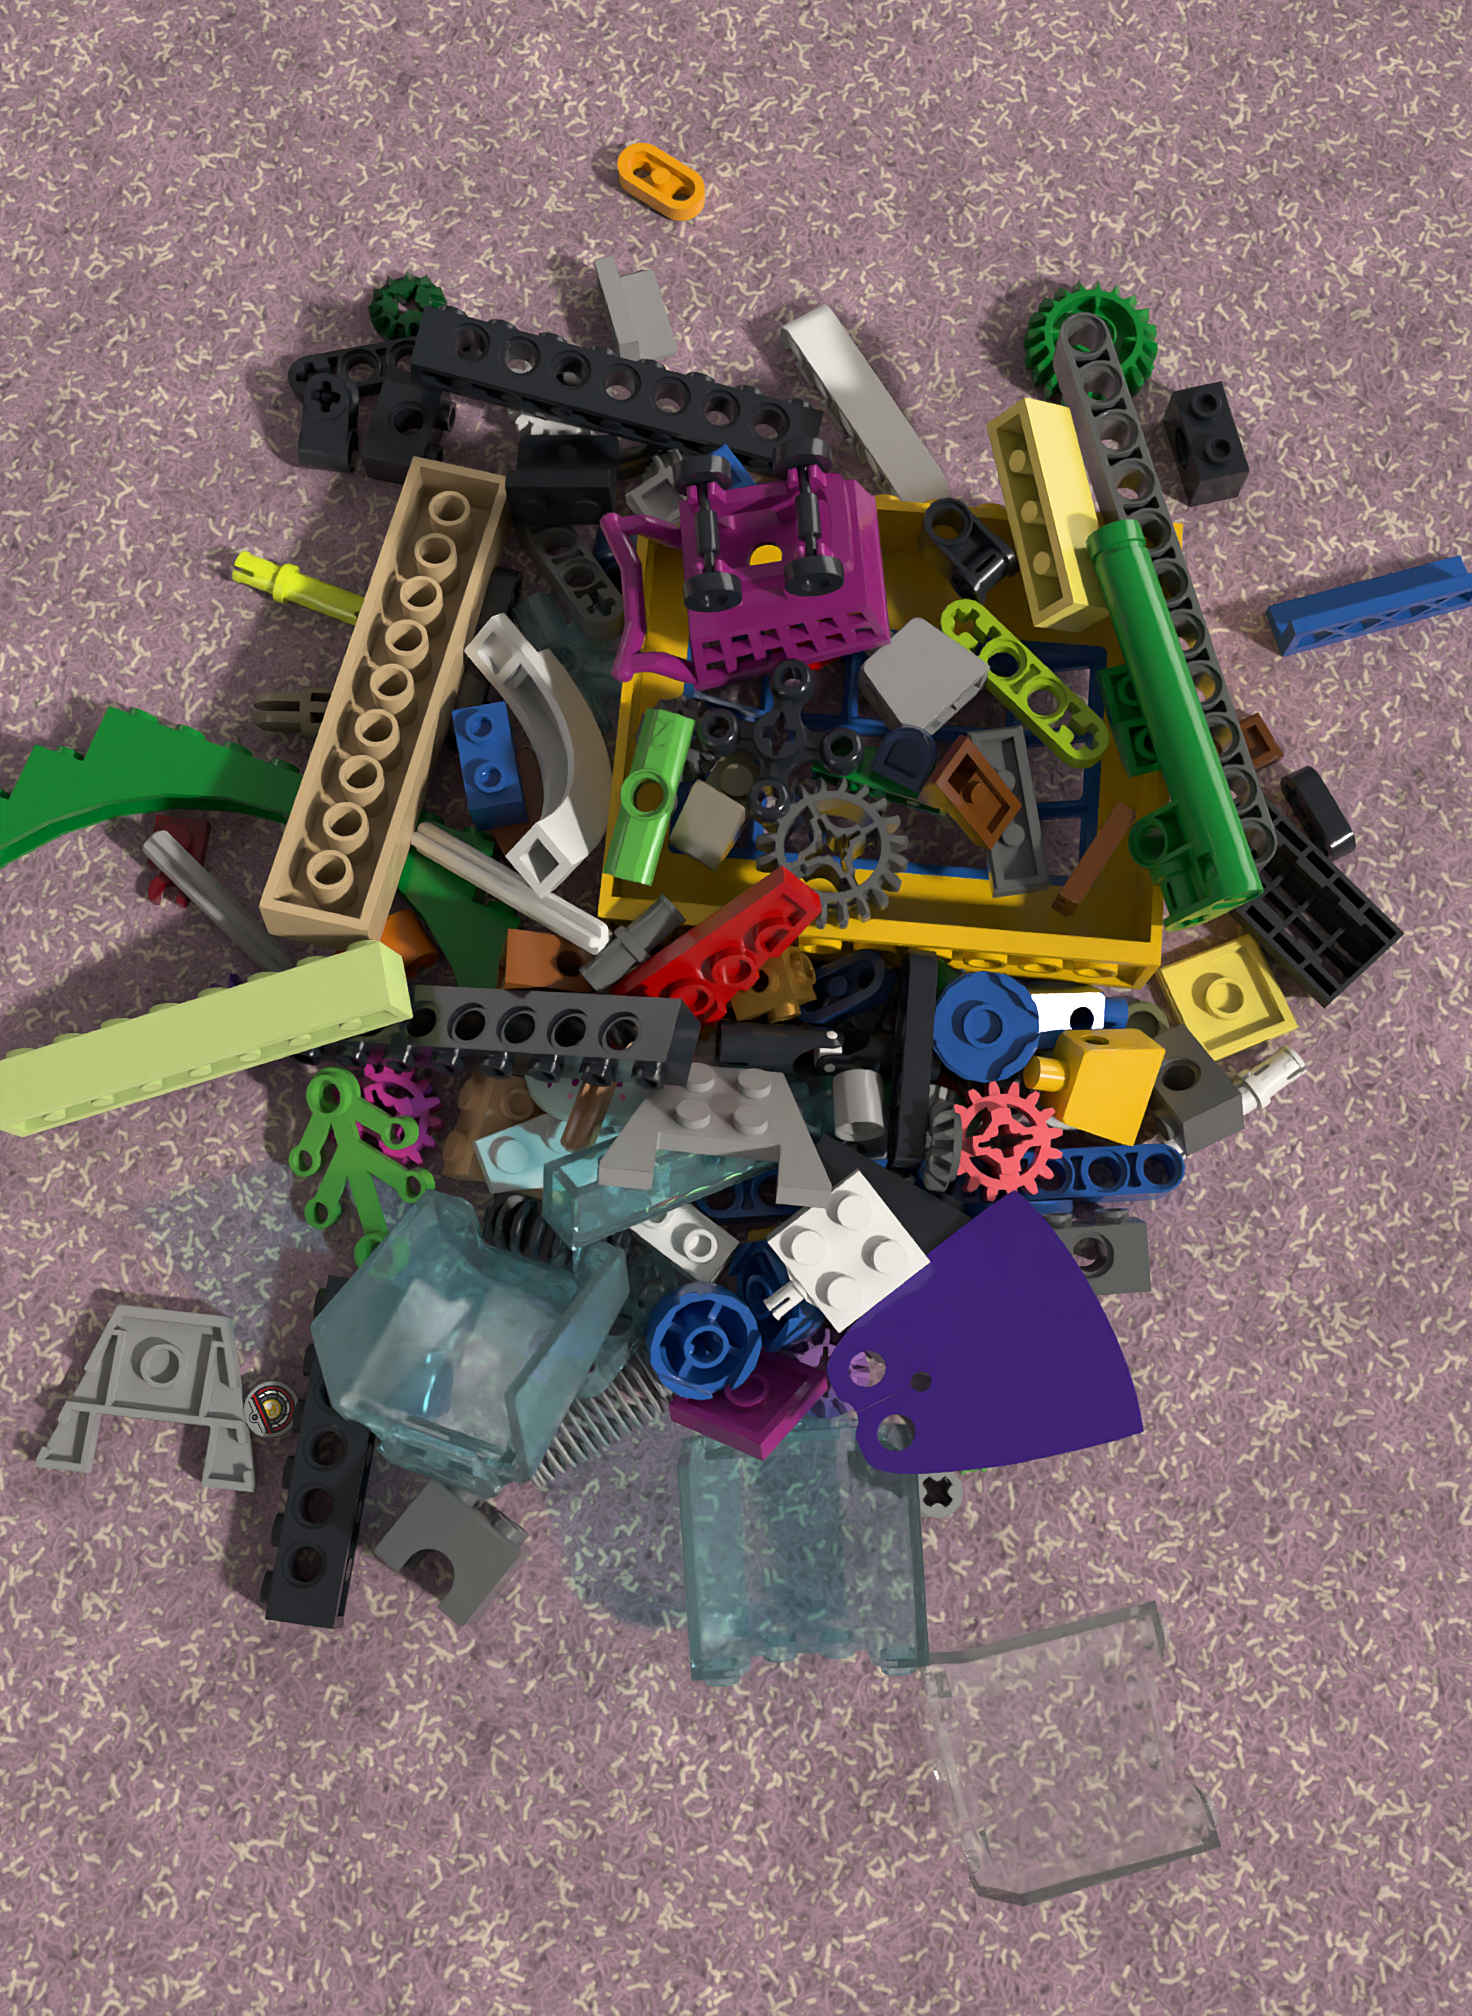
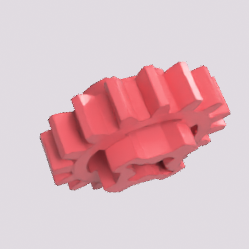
M995 1081L986 1083L984 1098L976 1090L970 1089L964 1093L966 1102L969 1105L967 1108L954 1104L955 1113L960 1114L962 1121V1148L957 1175L964 1174L967 1177L962 1189L965 1193H971L979 1186L983 1187L982 1196L983 1201L993 1202L998 1194V1190L1002 1191L1003 1197L1013 1190L1017 1191L1018 1187L1027 1195L1036 1194L1038 1189L1034 1178L1052 1179L1054 1174L1045 1164L1047 1160L1062 1158L1061 1151L1050 1147L1051 1139L1063 1135L1062 1129L1048 1128L1046 1123L1055 1113L1054 1109L1051 1107L1038 1110L1035 1105L1040 1094L1036 1091L1028 1093L1023 1098L1019 1097V1083L1016 1082L1009 1083L1004 1090V1094H1000L999 1087ZM1007 1106L1022 1113L1032 1127H1024L1013 1119L1011 1110ZM983 1109L981 1114L983 1124L974 1136L965 1138L969 1123ZM998 1128L1002 1136L1010 1135L1011 1138L1022 1137L1023 1139L1020 1142L1012 1143L1010 1147H1006L1003 1153L1001 1149H991V1146L983 1148L978 1146L979 1143L989 1141L990 1138L997 1136ZM1036 1146L1031 1163L1019 1174L1021 1171V1158L1029 1147ZM977 1156L988 1164L991 1168V1174L995 1176V1179L981 1173L969 1158Z

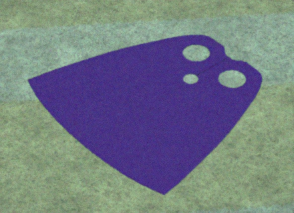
M1013 1190L989 1206L928 1253L926 1257L930 1262L865 1312L852 1325L833 1350L827 1364L828 1378L837 1398L842 1402L849 1403L857 1412L858 1426L855 1431V1438L865 1460L876 1470L887 1473L931 1474L1001 1467L1077 1451L1144 1432L1138 1397L1130 1370L1117 1337L1096 1294L1075 1259L1053 1228L1016 1190ZM865 1351L879 1354L886 1366L885 1374L881 1381L869 1387L857 1385L850 1378L849 1366L852 1359ZM917 1372L928 1373L931 1377L930 1387L925 1391L919 1392L910 1387L911 1378ZM895 1414L910 1418L916 1431L911 1445L900 1451L886 1449L878 1438V1429L882 1421L888 1416Z

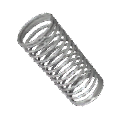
M642 1345L641 1349L648 1360L647 1346ZM634 1350L633 1356L641 1374L646 1379L648 1374L665 1402L669 1404L677 1394L665 1387L660 1379L658 1381L639 1351ZM623 1356L622 1363L630 1380L635 1385L637 1381L658 1414L665 1416V1409L659 1396L654 1391L653 1395L651 1394L630 1360ZM612 1362L611 1369L619 1386L625 1392L627 1389L645 1418L650 1422H654V1415L648 1402L643 1397L641 1402L618 1365ZM601 1369L600 1375L608 1392L614 1398L616 1396L636 1427L643 1429V1422L637 1408L631 1404V1410L608 1373ZM590 1375L589 1381L598 1400L606 1404L622 1430L626 1434L632 1435L633 1431L626 1414L621 1411L620 1417L596 1378ZM579 1382L578 1387L587 1406L595 1411L613 1439L621 1442V1434L616 1422L610 1417L609 1424L586 1386ZM568 1388L567 1394L576 1412L581 1417L583 1416L592 1432L588 1430L589 1439L561 1395H557L556 1400L565 1418L574 1426L581 1437L580 1439L577 1436L579 1447L551 1403L545 1402V1406L555 1426L561 1430L568 1443L566 1442L568 1454L551 1430L539 1408L534 1409V1413L544 1432L550 1437L557 1448L555 1452L558 1462L547 1448L528 1415H523L530 1433L545 1453L544 1458L547 1469L529 1444L517 1421H512V1423H509V1426L505 1425L504 1427L511 1447L536 1488L541 1489L542 1485L546 1486V1478L550 1481H555L553 1466L560 1474H566L567 1470L563 1458L571 1467L577 1468V1459L574 1451L581 1460L588 1461L589 1457L584 1443L593 1454L599 1455L600 1450L594 1435L605 1448H610L611 1444L605 1428L599 1423V1430L597 1429L570 1388Z

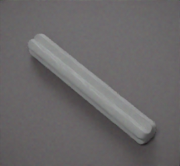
M157 831L146 840L142 846L143 853L264 972L279 973L297 967L298 961L167 831Z

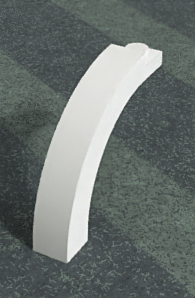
M501 613L489 619L464 649V652L509 705L527 734L538 760L544 792L540 821L532 826L505 857L542 899L555 890L599 844L607 830L612 771L608 752L599 727L584 697L568 672L549 648L537 652L506 614Z

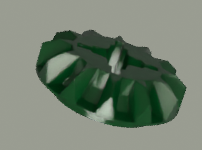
M407 271L405 276L392 279L387 276L383 287L373 289V300L368 309L372 326L377 334L384 340L390 341L417 336L424 306L438 308L439 306L447 305L442 288L434 285L427 274L419 278L414 277ZM411 299H415L417 311L407 310L404 315H400L398 303L408 304Z

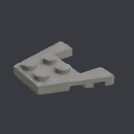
M699 1062L692 1063L686 1087L664 1085L662 1090H651L602 1157L599 1164L598 1185L651 1190L657 1150L772 1161L778 1163L777 1204L829 1209L831 1198V1182L784 1074L757 1068L740 1069L711 1066Z
M118 1304L84 1367L86 1372L71 1401H66L57 1418L59 1423L47 1446H42L36 1457L34 1467L91 1473L101 1416L105 1414L209 1426L211 1430L201 1486L256 1492L257 1477L249 1427L243 1413L245 1400L232 1319L225 1316Z

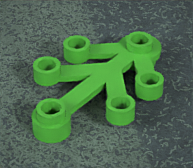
M337 1066L324 1068L314 1075L307 1087L306 1099L313 1115L300 1144L290 1151L288 1158L289 1166L300 1177H308L321 1172L327 1163V1155L322 1146L333 1128L338 1147L315 1197L311 1198L305 1205V1219L315 1229H324L338 1223L343 1212L339 1199L349 1181L365 1234L355 1245L354 1259L357 1267L365 1275L381 1277L396 1270L401 1265L404 1257V1246L401 1239L387 1229L371 1174L396 1189L401 1199L408 1203H417L429 1198L434 1192L435 1181L427 1169L416 1167L409 1170L361 1140L355 1122L357 1121L380 1134L383 1143L388 1148L400 1150L413 1145L417 1141L419 1128L416 1121L411 1116L405 1114L393 1117L362 1098L357 1079L347 1069ZM334 1085L337 1086L340 1092V1102L333 1096ZM396 1123L400 1124L405 1131L403 1141L399 1140L395 1135ZM304 1151H307L312 1157L311 1168L303 1160ZM412 1176L420 1182L421 1190L419 1194L415 1193L411 1188L410 1180ZM320 1203L324 1204L328 1210L327 1220L321 1219L318 1215ZM381 1243L387 1249L388 1259L383 1257L380 1252Z

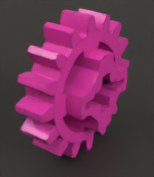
M367 1064L366 1068H364L365 1077L357 1079L361 1097L365 1095V1100L381 1109L380 1100L393 1117L401 1114L411 1116L419 1124V1136L413 1145L400 1150H392L385 1146L380 1134L355 1121L360 1139L363 1141L371 1139L379 1143L383 1154L404 1167L405 1163L410 1160L417 1166L423 1167L425 1162L420 1154L423 1148L437 1151L439 1147L437 1142L430 1136L431 1131L445 1129V1123L442 1119L432 1116V1113L443 1108L442 1101L439 1097L426 1098L434 1087L427 1078L415 1084L417 1072L414 1068L412 1072H402L399 1075L397 1071L384 1066L383 1072L377 1073L371 1064ZM387 1087L403 1089L414 1098L409 1099L407 1096L397 1099L389 1094ZM333 1089L334 1098L340 1102L339 1090ZM396 1123L395 1135L399 1140L403 1141L405 1131L400 1124ZM332 1128L327 1139L331 1143H337Z

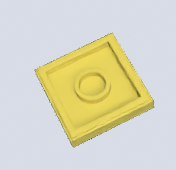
M1249 933L1159 968L1154 973L1178 1026L1184 1023L1215 1062L1298 1028L1259 943Z

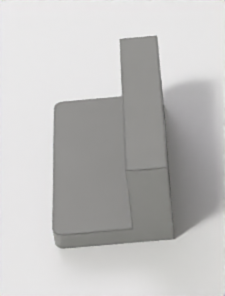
M613 256L594 260L597 287L618 357L637 362L639 359L656 361L675 356L677 354V346L654 272L652 270H645L619 277Z

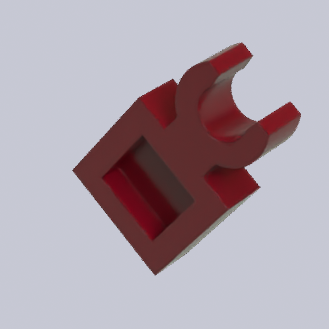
M156 815L153 834L157 831H167L204 867L211 824L207 820ZM148 858L147 865H148L151 869H159V868ZM161 871L149 885V900L155 905H160L162 892L166 888L174 886L178 888L177 905L181 908H187L191 899Z

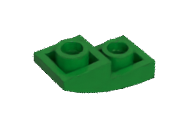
M1126 664L1095 672L1110 729L1128 778L1161 770Z

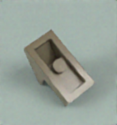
M737 751L727 757H721L705 782L697 779L668 839V844L716 872L752 818L747 808V793L749 788L758 780L761 766Z

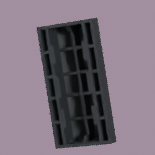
M1264 796L1277 836L1278 846L1275 855L1265 865L1263 870L1274 880L1270 883L1259 872L1264 893L1228 913L1325 1009L1405 933ZM1238 797L1234 798L1235 806H1240ZM1248 842V845H1249L1251 854H1252V856H1253V859L1256 860V859H1257L1256 850H1255L1254 847ZM1278 884L1300 905L1298 909L1275 888ZM1265 896L1287 917L1285 921L1262 900ZM1306 911L1331 937L1326 939L1301 913ZM1293 923L1318 949L1313 951L1301 938L1296 941L1285 928ZM1336 941L1354 960L1350 962L1332 943ZM1321 953L1348 978L1345 983L1340 985L1320 965L1323 962L1319 957Z

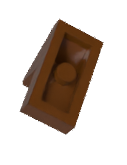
M961 734L931 774L918 797V801L921 804L948 812L975 845L989 850L993 848L1022 806L969 737Z

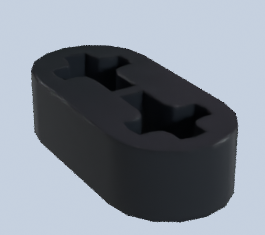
M1307 765L1282 777L1280 782L1281 791L1311 842L1331 862L1355 851L1356 841L1353 831L1318 772Z

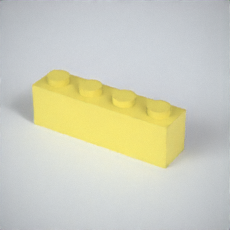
M1024 397L988 422L986 426L1034 627L1081 632L1109 616L1094 570L1095 565L1091 561L1085 543L1087 537L1099 529V524L1070 408Z

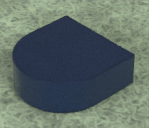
M900 726L892 730L882 740L869 769L920 794L937 761L938 751L935 740L925 729L919 726Z

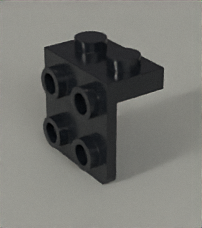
M526 435L522 437L518 446L517 469L506 470L505 490L513 525H600V519L605 514L616 513L620 456L618 438L613 435Z

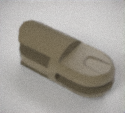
M303 687L301 692L261 693L255 698L253 707L262 712L254 713L253 721L257 727L263 730L301 732L303 738L316 739L333 688Z

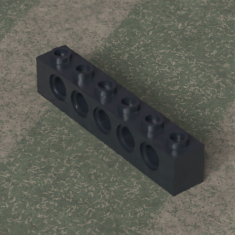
M328 1275L326 1288H319L317 1292L313 1317L315 1321H320L316 1343H309L303 1363V1375L310 1377L306 1399L298 1400L293 1416V1432L299 1433L295 1456L289 1455L287 1457L282 1475V1488L289 1490L285 1512L277 1513L271 1534L272 1547H278L274 1571L267 1570L261 1587L260 1603L267 1606L266 1620L327 1629L343 1627L381 1413L383 1365L391 1357L402 1289L395 1284ZM350 1323H360L364 1332L362 1343L353 1351L343 1352L338 1342L341 1330ZM348 1378L353 1385L352 1399L344 1407L334 1408L328 1398L329 1389L336 1380ZM336 1433L343 1443L342 1455L335 1463L325 1465L318 1455L319 1444L325 1436ZM325 1490L332 1498L333 1508L326 1520L317 1523L309 1515L308 1502L315 1492ZM309 1547L317 1550L322 1558V1569L319 1575L311 1581L304 1579L297 1568L300 1554Z

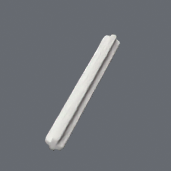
M430 822L420 823L417 831L412 833L411 844L416 847L419 853L593 955L599 954L612 941L613 933L604 922L551 892L541 899L520 874Z

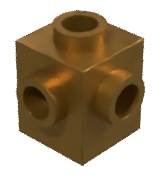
M789 946L778 958L770 957L758 969L760 978L747 992L740 989L730 1000L737 1021H756L768 1018L769 1023H778L794 1018L801 1014L799 1005L816 999L812 987L816 981L813 965L807 955L801 953L800 947Z

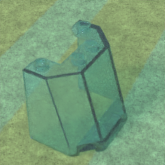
M427 1189L311 1323L310 1330L331 1406L346 1421H358L376 1434L382 1441L375 1449L389 1463L487 1500L498 1495L504 1486L514 1481L520 1485L531 1480L630 1292L624 1249L614 1247L606 1242L583 1241L573 1252L572 1259L575 1273H572L563 1268L553 1267L483 1244L479 1220L473 1206L468 1201L458 1196H451Z
M847 1415L832 1418H803L764 1461L705 1435H694L681 1439L677 1474L691 1681L705 1680L707 1685L715 1687L736 1684L740 1681V1675L747 1673L751 1669V1657L763 1656L766 1661L787 1662L797 1658L798 1654L821 1652V1655L825 1658L841 1659L852 1656L855 1650H867L869 1661L881 1667V1671L887 1675H908L914 1673L917 1667L930 1666L918 1474L887 1473L870 1466L865 1460L855 1438L858 1417ZM889 1423L879 1426L878 1438L886 1449L900 1451L911 1445L913 1439L908 1425Z

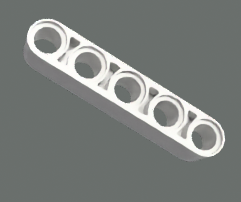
M823 304L780 327L779 333L785 350L790 348L799 360V362L795 363L810 387H817L824 398L820 402L835 424H842L850 436L846 440L862 464L865 462L869 464L876 475L872 479L882 494L895 496L900 501L920 503L929 499L948 498L949 488L941 469L833 311L826 304Z

